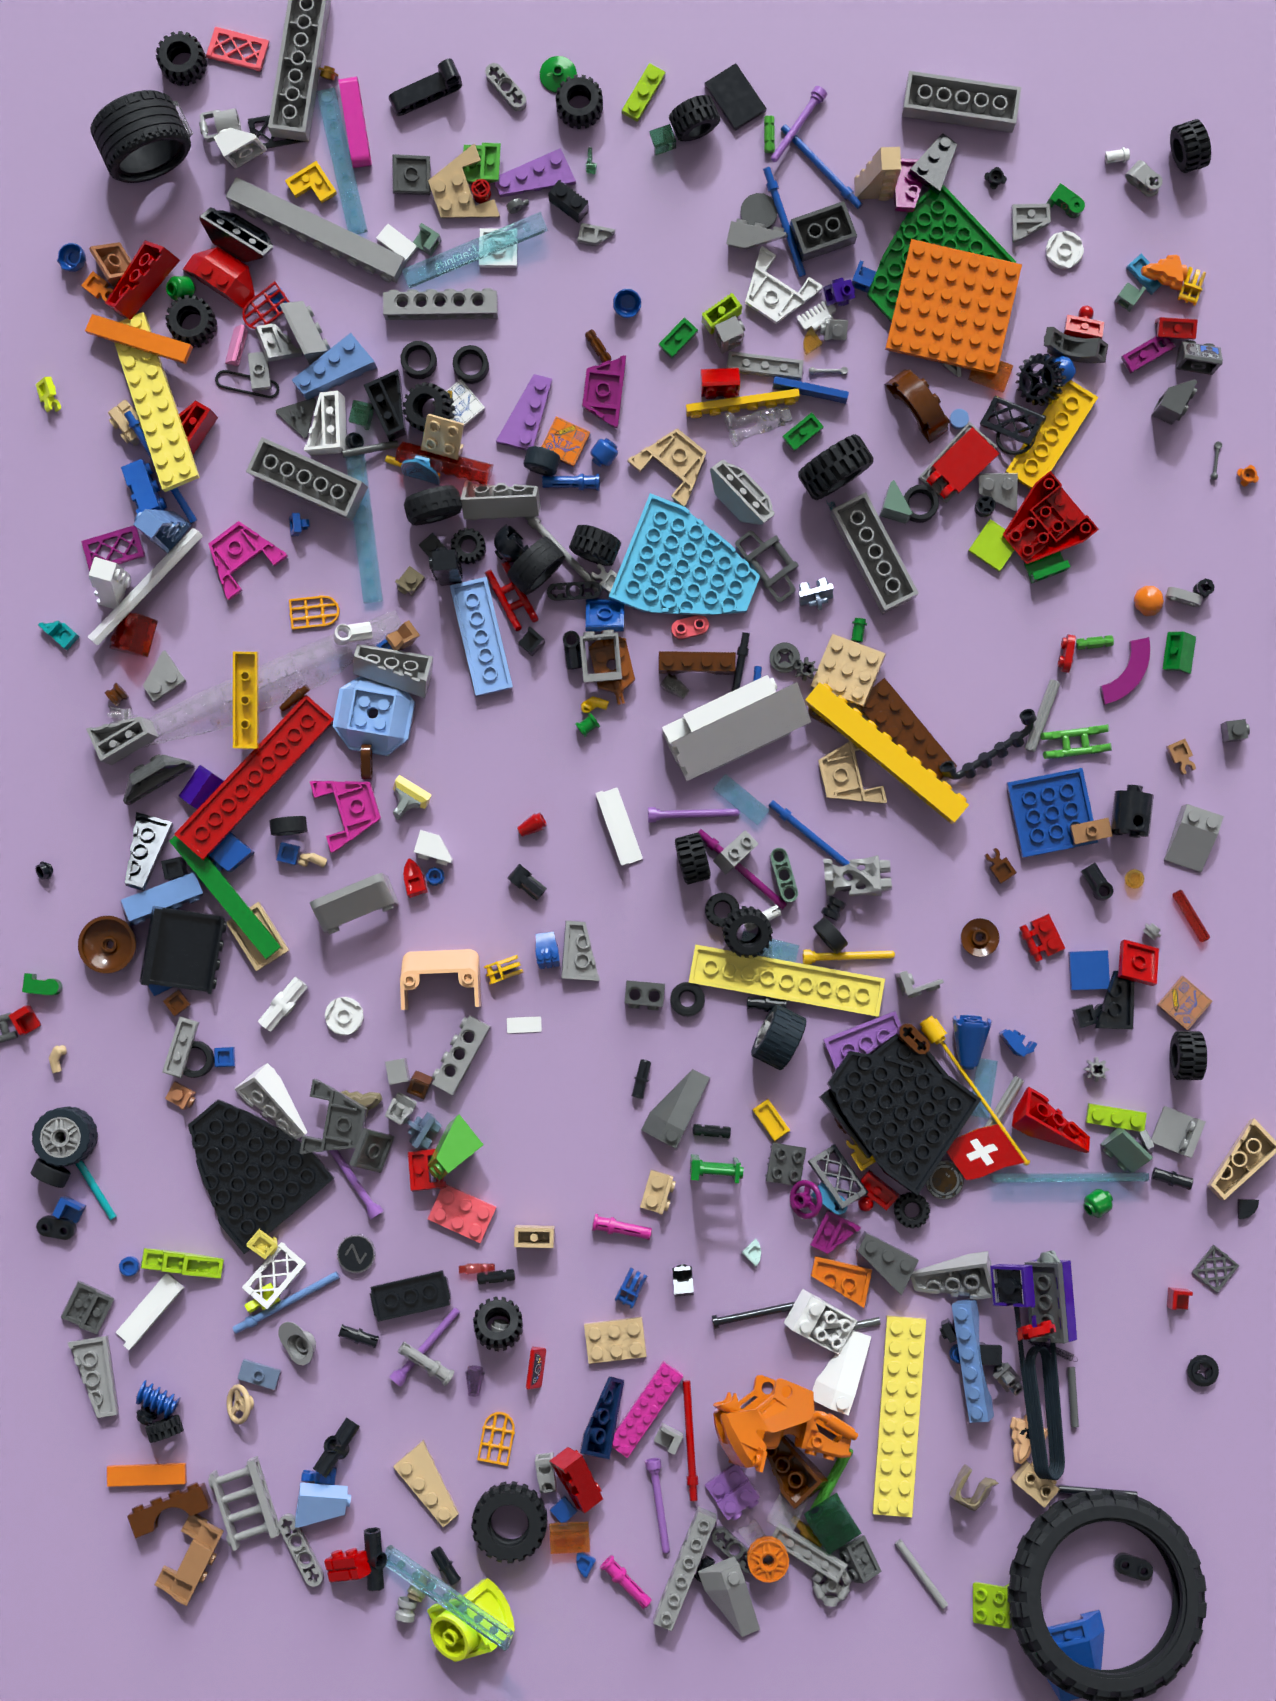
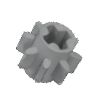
M1094 1057V1062L1087 1060L1089 1065L1087 1068H1083V1070L1089 1073L1087 1078L1094 1076V1081L1098 1082L1099 1077L1105 1079V1071H1109L1104 1066L1106 1061L1099 1062L1098 1057ZM1093 1066H1099V1073H1093L1095 1070Z

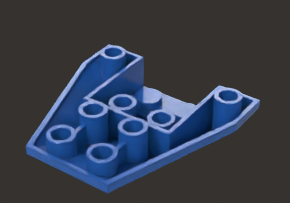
M1100 1610L1080 1614V1620L1047 1627L1060 1649L1073 1661L1085 1667L1101 1670L1105 1630ZM1047 1679L1059 1701L1080 1699L1065 1692Z

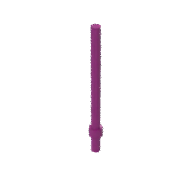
M702 829L697 832L710 850H714L718 854L724 850L718 844L719 841L714 837L712 839ZM740 862L734 867L779 908L783 910L787 906V903Z

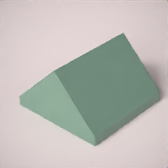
M893 480L887 489L879 516L905 524L913 513L895 480Z

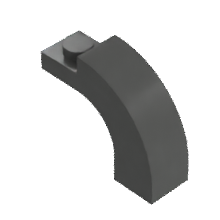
M1047 327L1046 335L1044 336V346L1047 347V353L1054 357L1065 356L1070 358L1071 361L1079 363L1106 362L1108 344L1100 338H1074L1063 334L1055 327Z

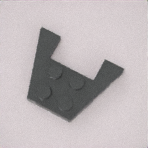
M314 1078L312 1080L310 1097L329 1101L322 1139L306 1135L302 1136L299 1154L356 1148L365 1125L367 1107Z

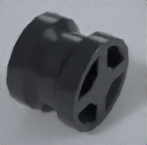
M986 495L980 497L975 504L976 514L980 517L990 516L996 506L995 500Z

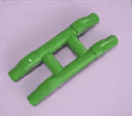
M1109 725L1041 733V740L1062 738L1063 745L1062 750L1044 751V759L1112 751L1111 743L1090 746L1088 735L1109 732ZM1081 736L1082 747L1071 749L1069 737Z

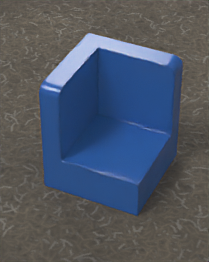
M860 260L852 279V285L855 289L868 293L876 271L863 267L864 261Z
M63 1196L60 1197L52 1216L57 1218L64 1217L78 1223L86 1205L70 1197Z

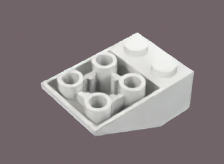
M802 1289L784 1324L792 1331L839 1355L858 1320ZM839 1328L838 1330L836 1329V1330H835V1333H832V1334H828V1333L824 1330V1329Z

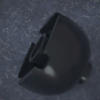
M507 524L496 533L494 538V546L497 549L495 554L499 559H505L508 562H515L529 546H524L522 536L512 526H507Z

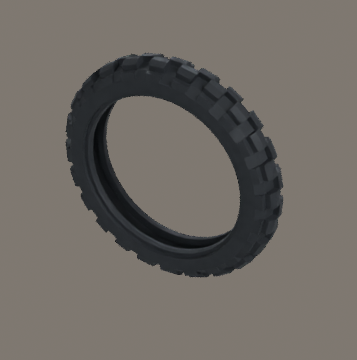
M1113 1490L1084 1491L1073 1494L1071 1497L1059 1500L1051 1505L1046 1512L1039 1515L1032 1522L1026 1535L1022 1536L1009 1571L1010 1583L1007 1586L1011 1612L1009 1615L1013 1629L1019 1639L1018 1642L1025 1655L1029 1657L1034 1667L1054 1685L1082 1699L1089 1701H1133L1134 1699L1145 1698L1156 1693L1157 1689L1163 1685L1167 1686L1174 1680L1182 1667H1186L1193 1656L1191 1653L1195 1645L1199 1644L1203 1633L1201 1628L1203 1619L1206 1618L1207 1603L1205 1602V1591H1207L1205 1576L1202 1575L1200 1568V1559L1196 1550L1190 1544L1189 1537L1172 1520V1517L1161 1508H1158L1150 1501L1125 1492ZM1103 1521L1125 1523L1148 1537L1165 1560L1173 1590L1170 1619L1157 1645L1139 1661L1113 1670L1085 1667L1067 1656L1052 1638L1045 1623L1041 1604V1587L1044 1572L1055 1549L1067 1536L1077 1529L1088 1524Z

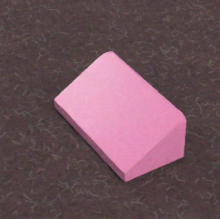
M242 324L233 330L225 360L226 364L237 367L240 364L248 334L246 327Z

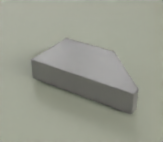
M581 223L577 241L580 244L598 246L613 236L615 229Z

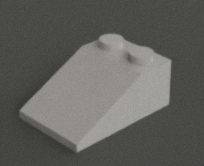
M1189 804L1181 806L1164 860L1202 872L1218 836L1224 816Z

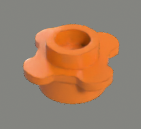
M1249 465L1245 469L1240 468L1237 471V475L1241 479L1240 484L1244 487L1249 483H1256L1259 480L1253 465Z

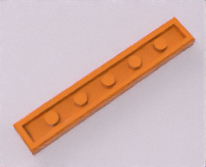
M94 314L91 315L85 329L87 334L183 364L187 363L193 349L191 344Z

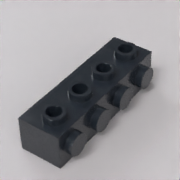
M437 548L436 551H432V557L429 558V567L435 580L439 581L441 586L462 583V564L456 550Z

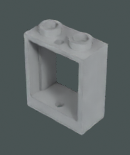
M614 630L602 631L603 634L595 635V631L583 632V636H580L584 683L622 680L618 633H614ZM614 639L616 672L588 674L585 642Z

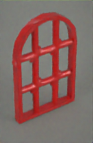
M275 281L244 306L242 312L243 320L250 328L256 329L253 326L259 321H263L264 325L271 324L283 314V311L279 312L277 307L284 301L290 302ZM276 285L278 290L271 296H268L266 292ZM281 292L284 298L277 304H273L271 299ZM264 295L266 300L255 306L253 302ZM270 303L272 308L261 314L258 309L264 304ZM251 304L254 309L246 314V310ZM275 311L277 315L267 322L264 317L270 312ZM257 312L259 318L249 324L246 318Z

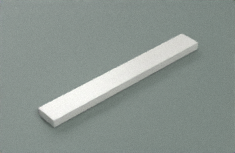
M192 528L96 627L88 638L96 645H99L203 535L198 530Z

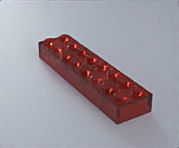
M403 441L396 451L395 461L399 463L414 459L416 455L430 459L431 468L436 472L454 475L457 478H465L468 481L487 484L492 476L493 464L462 456H459L457 460L421 450V446Z

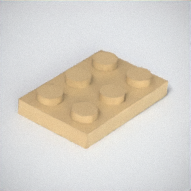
M260 902L249 908L281 945V948L268 959L263 957L233 919L227 921L229 929L256 971L290 951Z
M642 1317L584 1323L589 1364L647 1357Z

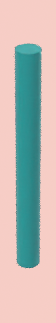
M83 1160L76 1163L77 1168L109 1220L117 1217Z

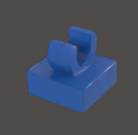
M292 513L289 517L291 537L299 536L302 530H308V527H310L309 519L300 520V513Z

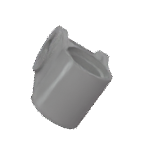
M1138 160L1125 174L1126 180L1147 197L1155 196L1163 181L1159 174L1141 160Z

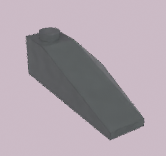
M692 1069L649 1113L641 1130L677 1148L710 1077Z

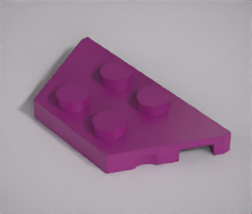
M626 355L620 356V358L613 361L603 362L599 366L595 365L587 368L582 407L617 429Z

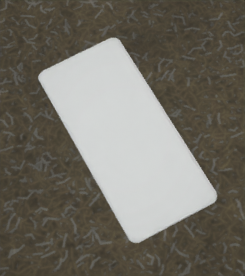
M540 1016L507 1018V1033L542 1031Z

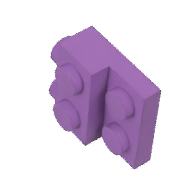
M731 1465L705 1484V1487L727 1520L731 1518L733 1520L738 1519L743 1514V1509L746 1507L751 1509L759 1503L757 1500L760 1498L759 1493L738 1465Z

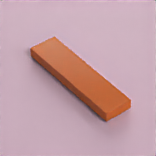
M186 1463L107 1466V1487L187 1483Z

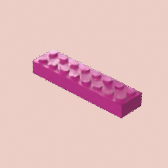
M665 1361L661 1363L615 1430L612 1447L627 1458L683 1378L682 1373Z

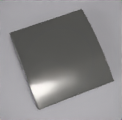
M78 1281L61 1314V1318L79 1325V1328L97 1334L114 1298L88 1284Z

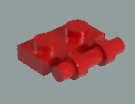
M1049 914L1031 921L1033 929L1030 931L1026 924L1019 927L1022 932L1021 937L1026 941L1030 949V956L1033 955L1035 962L1043 959L1040 954L1043 950L1048 957L1065 949ZM1037 935L1041 945L1036 946L1032 936Z

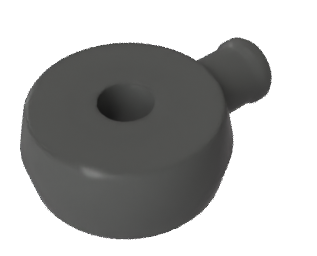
M516 198L506 205L507 211L510 214L517 213L524 206L529 205L528 199L522 201L520 198Z

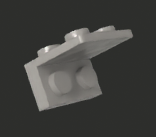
M902 971L895 974L902 995H908V998L921 995V991L924 989L927 992L941 988L939 984L944 983L943 979H937L913 988L912 985L915 982L911 973L908 974L907 971Z
M1164 1106L1151 1140L1154 1144L1192 1158L1206 1122Z

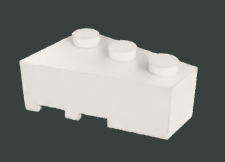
M339 391L320 392L313 415V424L309 429L310 435L304 451L311 456L342 453V450L347 449L345 396Z

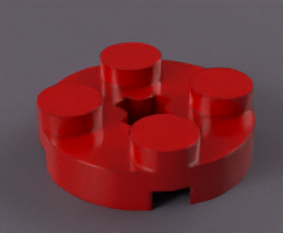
M1048 1320L1040 1322L1035 1328L1032 1327V1324L1022 1326L1017 1329L1016 1336L1017 1340L1021 1341L1023 1338L1024 1340L1045 1336L1047 1333H1056L1057 1331L1055 1324Z

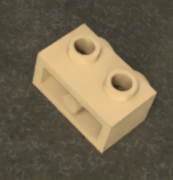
M1025 1460L1011 1477L1020 1488L1044 1508L1060 1490L1055 1485L1057 1483L1056 1480L1040 1479L1036 1475L1033 1461L1030 1464Z

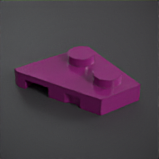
M827 1210L810 1245L829 1254L835 1247L845 1242L855 1232H858L861 1227Z

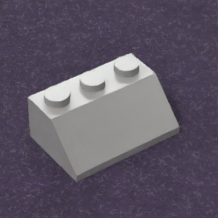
M303 301L280 304L309 365H311L331 348L326 339L322 340L320 334L323 332L318 322L314 323L311 318L315 315L310 305L306 307Z

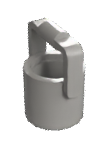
M236 108L224 111L213 110L200 114V131L206 142L215 141L214 137L218 135L208 136L207 122L205 121L208 118L214 117L218 133L228 128L242 131Z

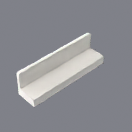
M618 788L597 792L596 797L621 867L642 860L643 857Z
M169 1273L162 1277L116 1331L126 1341L123 1346L128 1350L132 1349L185 1288Z

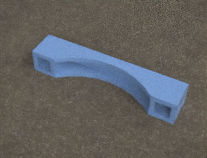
M957 1300L952 1304L969 1423L989 1422L994 1417L992 1397L987 1387L981 1361L977 1300Z

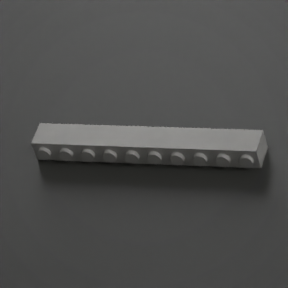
M235 177L226 195L229 206L238 211L242 209L252 218H261L269 226L275 225L286 234L292 233L296 235L302 242L309 241L319 250L326 249L336 258L342 257L347 259L349 264L353 266L359 265L370 274L376 273L386 282L393 281L397 283L406 265L403 256Z

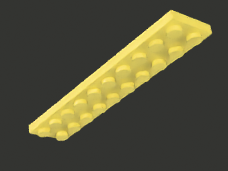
M144 312L134 315L131 320L125 319L120 321V323L151 332ZM114 342L162 490L167 492L200 478L160 356Z
M695 944L689 983L879 1017L885 979L762 956L753 958L752 955H749V958H745L742 955L739 957L735 952L733 953L729 950Z
M886 1316L872 1513L876 1515L912 1518L926 1330L925 1318Z

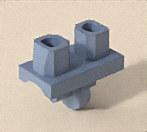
M826 578L816 581L817 587L812 589L807 582L800 584V606L809 604V607L817 606L818 611L822 610V604L828 603V599L834 598L833 585L829 584Z
M429 1112L425 1114L423 1119L417 1116L414 1122L408 1120L407 1124L411 1128L407 1133L412 1135L409 1142L415 1148L428 1149L432 1140L425 1135L429 1130L437 1134L442 1125Z

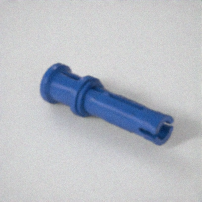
M579 474L578 476H543L542 487L578 488L580 491L596 489V491H600V474H596V476Z

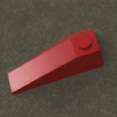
M1031 1087L1026 1088L1013 1112L1012 1127L1027 1136L1088 1153L1090 1137L1073 1121L1068 1122L1062 1116L1063 1112L1059 1108L1055 1110L1048 1103L1049 1099Z

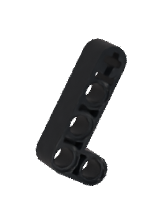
M450 58L445 59L438 64V72L394 91L388 98L396 115L402 116L458 91L462 87L461 76L454 61Z

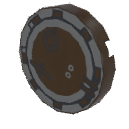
M943 1160L940 1161L925 1185L934 1197L950 1199L961 1191L964 1177L954 1163Z

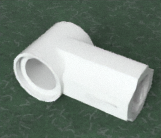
M370 622L351 625L340 624L336 627L333 634V640L338 645H346L349 642L373 638ZM338 632H345L347 634V637H339Z

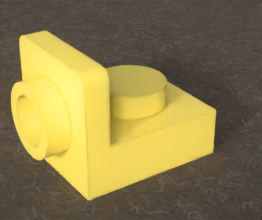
M260 1229L246 1243L248 1248L263 1259H266L269 1255L272 1256L278 1248L277 1238L274 1236L271 1238Z

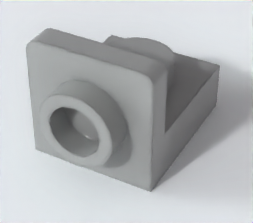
M825 318V324H821L820 335L824 336V341H828V339L846 340L848 320Z

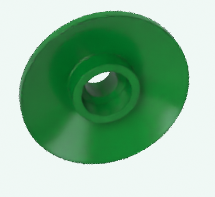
M553 56L547 59L540 68L541 83L547 90L557 93V88L560 87L562 81L566 82L567 77L570 76L572 79L574 75H577L573 62L563 56ZM559 69L561 70V73L557 74L555 73V70Z

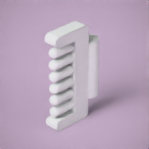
M825 299V302L822 301L821 304H817V307L814 306L813 309H809V312L806 311L805 314L798 315L797 321L804 331L812 328L816 332L821 328V324H825V318L833 319L832 314L836 312V308L834 305L827 306Z

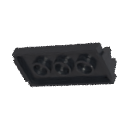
M443 1270L370 1287L374 1316H377L378 1322L451 1305L449 1281L444 1275Z

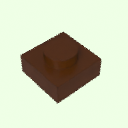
M180 989L163 1001L174 1016H177L191 1005Z

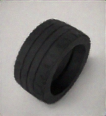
M545 536L531 545L514 562L507 576L521 592L529 595L554 574L566 556L552 540Z

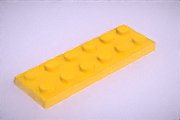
M1072 380L1065 383V387H1060L1063 393L1057 394L1058 399L1052 400V403L1043 412L1042 415L1046 416V420L1040 428L1033 446L1027 452L1016 455L1005 472L1018 473V482L1029 489H1032L1039 479L1053 469L1098 399L1096 395ZM1023 444L1020 450L1024 449L1028 445Z

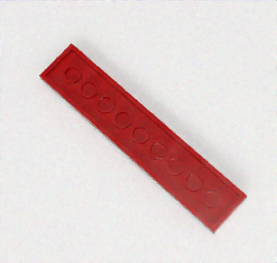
M305 695L260 742L259 748L254 749L174 835L204 861L333 724L334 718L309 696Z

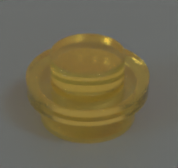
M1130 870L1125 875V883L1130 888H1139L1144 883V875L1139 870Z

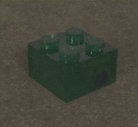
M835 1493L804 1513L809 1526L828 1555L862 1534L838 1493Z

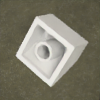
M233 128L223 129L214 137L223 156L235 169L267 151L265 145L255 134Z

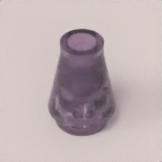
M468 1366L465 1372L468 1395L476 1397L479 1396L485 1372H483V1367Z

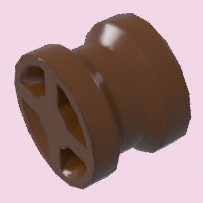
M115 683L111 690L105 692L106 696L117 707L123 699L129 698L128 694L118 683Z

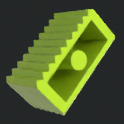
M730 293V295L724 297V300L721 299V302L718 301L717 304L702 312L701 322L712 335L715 331V325L734 316L738 317L742 314L743 307L734 294Z

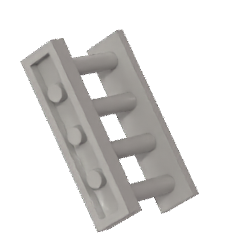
M258 1456L250 1458L247 1461L246 1468L219 1476L217 1470H214L209 1475V1486L211 1489H214L228 1533L226 1535L227 1543L229 1546H232L233 1551L240 1547L241 1540L265 1532L269 1533L270 1538L277 1537L281 1533ZM247 1475L251 1476L253 1481L251 1487L228 1495L224 1494L222 1484ZM253 1494L257 1495L259 1500L257 1506L234 1514L230 1513L229 1502ZM259 1513L263 1514L265 1519L263 1525L240 1533L236 1532L235 1521Z

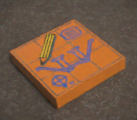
M556 416L541 447L556 452L560 456V461L574 467L590 436V432Z

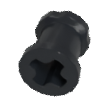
M1206 578L1199 581L1193 587V593L1203 596V599L1214 591L1213 581Z

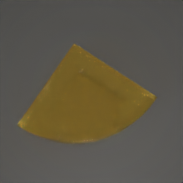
M812 328L806 333L803 341V349L806 355L822 345L821 340Z

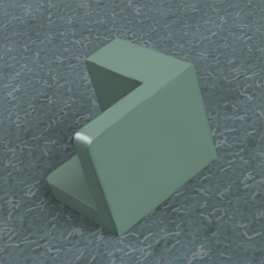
M421 223L419 225L420 232L413 243L420 250L432 256L441 243L440 234Z
M1127 283L1115 299V302L1130 312L1146 288L1143 286L1139 290L1130 283Z

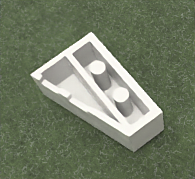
M94 557L89 578L92 587L96 588L95 596L99 597L97 603L98 605L115 609L123 600L126 588L130 587V574L117 563Z

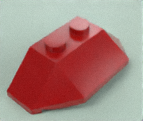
M218 246L193 254L182 269L241 309H244V306L255 297L249 267Z

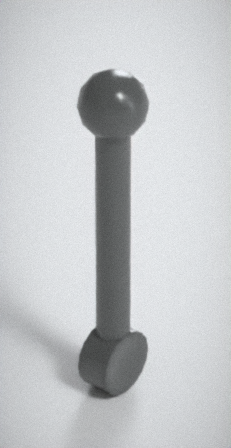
M1219 441L1214 444L1216 450L1213 473L1210 476L1212 480L1218 478L1219 449L1222 447V443Z

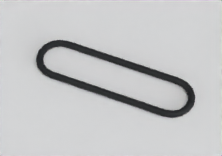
M228 370L219 371L215 377L216 384L224 389L260 396L264 398H274L279 393V385L273 380L270 381L276 386L277 390L274 395L268 396L264 394L223 386L218 382V377L222 373H229L250 378V375Z

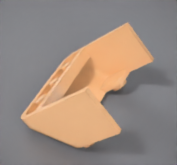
M471 949L408 952L403 956L400 976L401 1010H408V990H414L418 987L420 974L458 973L459 983L463 987H474L475 1007H481L480 960L476 951Z

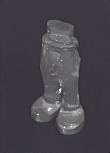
M778 406L777 409H762L742 417H735L731 412L724 413V420L729 432L730 441L733 447H737L746 438L785 426V422L792 421V415L788 406L783 408ZM752 423H757V425L749 428L735 430Z

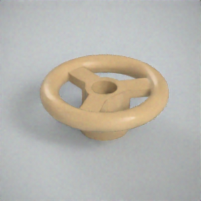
M237 1384L228 1392L227 1412L235 1424H243L253 1409L254 1401L247 1389ZM235 1393L234 1406H232V1400ZM237 1411L244 1413L241 1418L236 1417Z

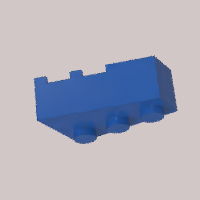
M139 459L122 466L121 469L126 484L132 493V501H135L138 508L136 513L143 512L145 509L165 511L167 504L164 498L159 496L158 491L161 490L157 481H153L151 476L153 470L150 463L146 464L143 459Z

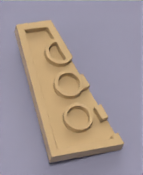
M422 1440L393 1467L441 1526L444 1527L459 1512L444 1485L425 1441Z

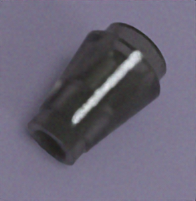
M668 673L660 684L663 690L682 699L689 692V689L675 674L671 675Z

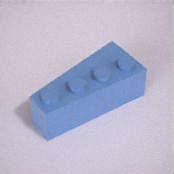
M193 872L121 900V906L128 924L132 926L151 918L153 906L179 909L184 903L189 902L191 904L201 900L200 897L203 896V892L196 874Z

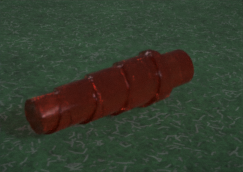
M467 1263L466 1265L459 1266V1274L467 1273V1275L495 1270V1264Z

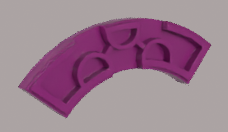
M1149 637L1129 642L1130 655L1125 670L1114 681L1100 686L1104 705L1123 698L1142 680L1150 660Z

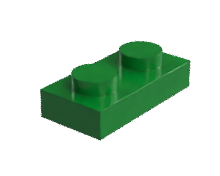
M684 317L658 346L669 357L673 358L698 333V329Z
M811 412L785 433L782 438L795 452L820 432L824 426Z

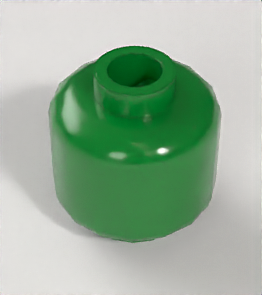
M173 276L166 284V292L174 301H178L177 298L179 297L185 299V295H189L192 298L195 293V285L187 276Z
M1096 1189L1084 1198V1210L1089 1216L1100 1218L1112 1210L1113 1197L1108 1191Z

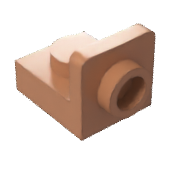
M175 1081L165 1099L176 1104L180 1109L186 1110L191 1108L196 1098L194 1095L196 1092Z

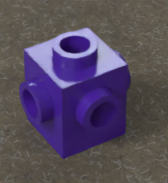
M843 278L832 280V284L823 287L827 306L838 304V307L849 304V300L855 298V288L852 285L851 279L844 281Z

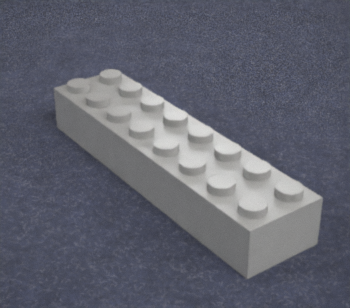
M288 0L268 124L272 137L309 142L320 74L318 68L321 67L331 0Z

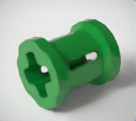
M591 713L580 723H575L584 737L593 729L600 727Z

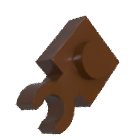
M994 848V858H991L988 853L984 856L988 862L993 863V866L989 869L1001 884L1017 872L1007 857L1002 860L1000 859L999 850Z

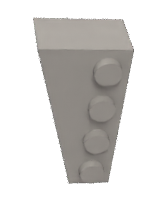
M357 644L353 659V674L425 698L432 675L433 656Z

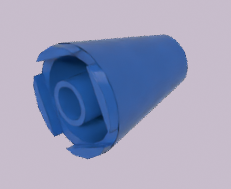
M960 1015V1019L954 1016L952 1022L958 1063L962 1065L963 1069L973 1070L979 1064L992 1021L988 1018L987 1022L983 1021L981 1016Z

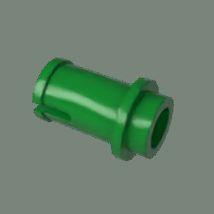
M855 618L852 621L854 626L851 641L862 643L864 629L867 626L866 619Z

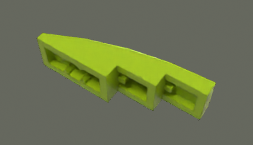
M143 1248L141 1268L221 1279L224 1259L184 1252Z

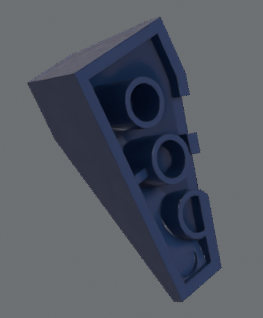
M608 1377L583 1433L580 1454L610 1460L624 1380Z

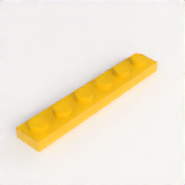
M799 389L686 404V416L700 418L703 414L716 416L725 411L736 413L740 409L752 411L761 406L773 408L777 404L783 403L785 405H793L799 401Z

